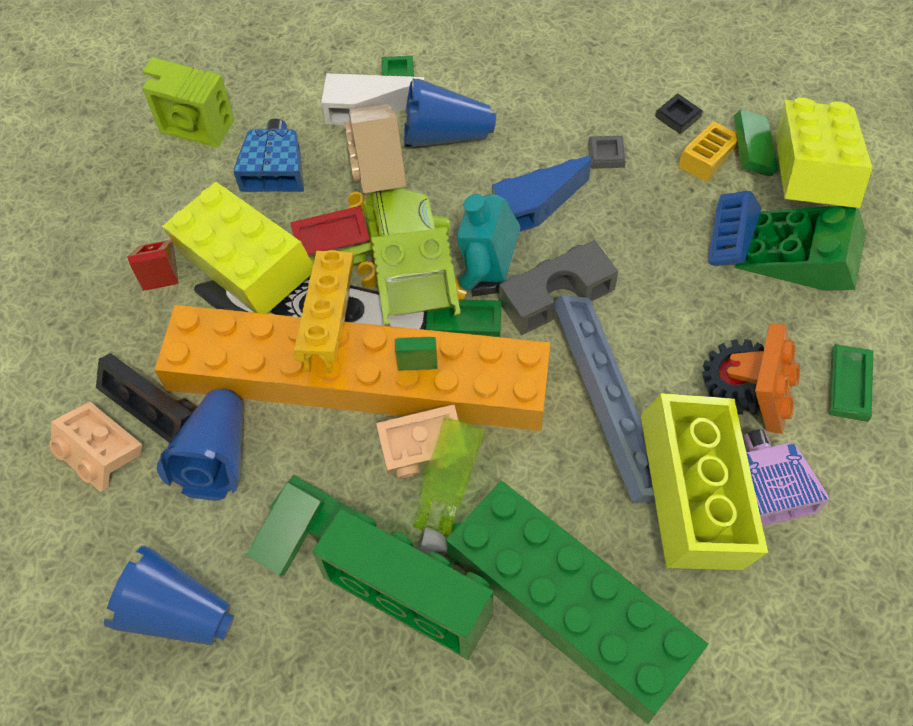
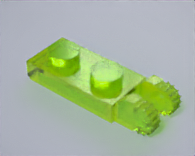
M444 416L421 486V499L414 519V528L423 530L427 524L433 499L446 503L437 528L438 532L443 534L444 537L449 535L455 519L457 507L460 508L485 432L484 428Z

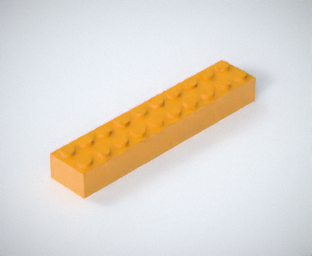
M174 305L155 366V372L166 391L206 395L212 390L228 389L233 391L240 399L397 416H408L454 404L458 420L462 423L542 431L551 342L344 322L336 361L333 363V371L326 372L324 360L319 355L311 354L310 372L304 371V362H296L294 357V347L301 317ZM405 337H436L438 369L398 371L395 339Z

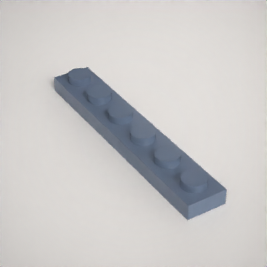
M561 295L554 303L555 310L632 503L655 502L642 422L592 302L587 297Z

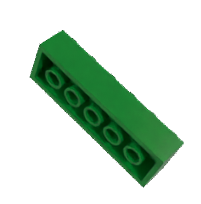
M502 480L446 539L447 555L449 558L457 561L458 565L466 572L474 573L486 580L490 585L489 589L493 590V595L647 724L651 722L708 646L706 641Z

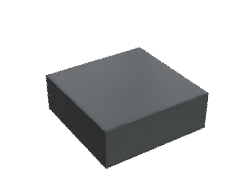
M623 136L589 137V155L592 159L591 169L625 168Z

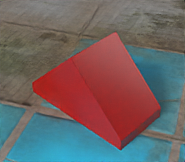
M171 239L140 245L127 256L129 264L143 291L179 284L175 248Z

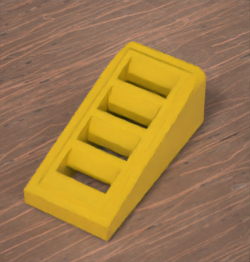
M713 121L681 153L678 167L708 182L738 145L736 132ZM716 132V133H718V134H720V135H722V136L728 138L729 140H726V139H724V138H722V137H720V136H718V135H716V134H714V133Z

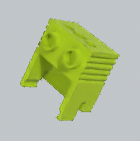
M151 57L142 72L153 79L148 78L142 90L159 133L219 148L235 121L222 75L212 71L204 72L201 69H193L189 66Z
M447 227L371 238L384 326H390L388 317L446 308L454 309L453 317L460 315Z

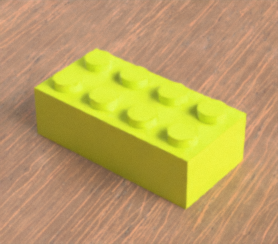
M796 98L794 101L785 100L776 133L784 198L860 208L873 167L855 108L844 102H831L828 105L816 103L808 98Z
M218 182L203 190L198 197L162 225L178 251L254 313L267 314L305 281L312 272L313 263L301 241Z
M661 393L642 413L641 421L666 568L744 570L766 555L768 549L735 399Z

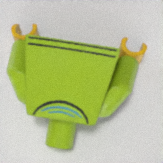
M400 187L368 192L366 196H363L360 192H352L348 197L350 205L348 208L361 206L366 220L370 239L369 243H371L372 237L447 227L448 236L450 229L449 218L432 215L429 198L425 194ZM369 261L359 264L357 272L360 277L371 273L370 276L362 279L363 287L373 288L377 286L375 265Z

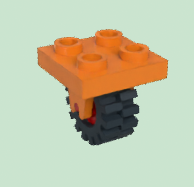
M769 324L765 347L759 342L753 347L752 341L744 339L743 345H739L738 339L731 340L732 347L729 348L722 343L718 346L719 354L713 350L708 354L710 361H704L702 375L709 397L735 399L738 415H743V408L749 407L750 413L756 412L755 404L758 403L766 431L783 434L785 419H792L794 398L790 394L792 386H798L800 364L794 363L796 345L795 341H789L786 324Z

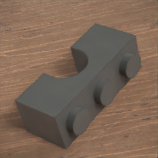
M593 240L584 245H576L567 253L553 260H544L534 269L521 275L515 274L510 276L504 283L499 285V300H502V308L520 335H523L553 320L555 302L549 295L551 292L565 289L574 292L578 297H587L593 301L615 290L618 270L598 243Z

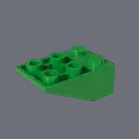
M826 206L761 211L744 263L736 264L735 268L823 291L856 290L866 237V230L859 208Z

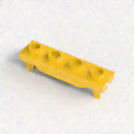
M337 250L316 251L294 347L296 362H304V371L310 372L311 354L319 355L324 360L326 372L333 371V363L336 361L338 345L342 337L350 294V280L354 263L353 252H339Z

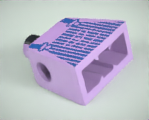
M763 429L751 431L743 436L762 526L817 514L821 511L829 497L795 444L786 443L772 447L766 431Z

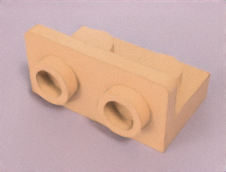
M88 402L51 421V440L49 441V446L54 456L59 460H64L77 472L84 482L91 483L100 492L109 487L111 472L141 456L142 444L92 402Z
M454 404L376 423L388 475L396 473L397 479L420 474L419 467L435 463L436 469L459 464L458 457L464 456L466 453Z

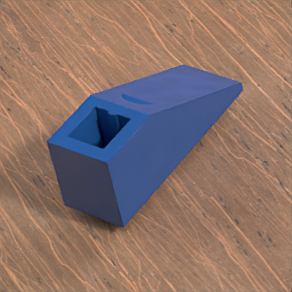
M590 155L579 159H571L549 168L537 169L532 173L504 179L492 184V194L508 200L509 206L520 224V232L537 227L589 180L592 159Z

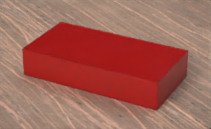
M361 206L290 222L293 236L301 241L309 257L315 256L316 251H338L370 242Z

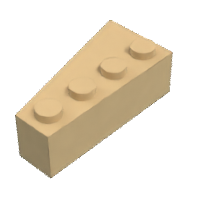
M389 104L349 109L351 121L344 123L354 181L361 180L363 193L407 187L397 116L391 109V106Z

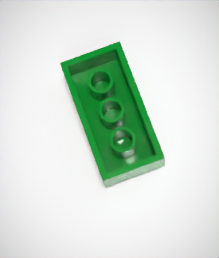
M340 508L312 551L323 578L469 660L493 617V590L489 589V583L474 573L467 572L466 575H463L450 568L451 563L438 553L429 551L426 555L415 549L413 542L399 532L392 531L388 534L376 527V522L366 514L359 511L351 514Z

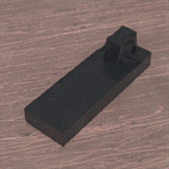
M111 353L98 359L96 389L170 443L197 407L186 398L174 401L173 398Z

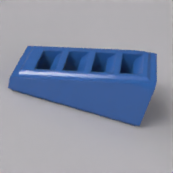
M751 191L722 194L720 196L708 262L710 265L719 266L744 263L762 209ZM736 245L735 248L725 249V246Z

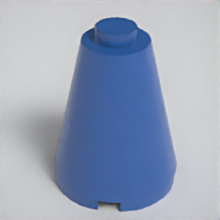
M412 78L406 103L407 121L404 123V146L417 147L483 140L487 138L488 133L494 132L496 113H491L490 105L422 79Z
M228 389L212 390L206 394L158 460L157 472L164 483L171 486L173 481L183 487L181 494L204 500H221L226 497L227 492L232 490L233 494L236 491L240 478L243 423L242 400L233 391Z
M145 545L141 546L136 552L142 554L143 557L138 564L129 561L117 581L107 609L115 612L113 619H104V626L116 631L205 645H213L217 638L224 641L234 620V615L228 613L230 604L154 549Z

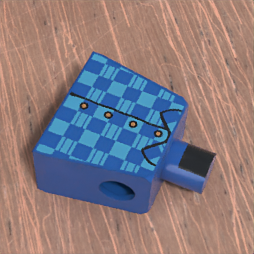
M277 118L270 119L267 122L266 129H251L247 132L233 171L240 192H304L301 151L297 133L293 129H287V124L283 120Z

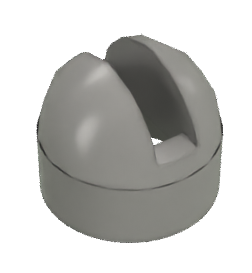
M424 527L417 550L426 555L429 551L445 557V551L447 550L446 538L440 532Z

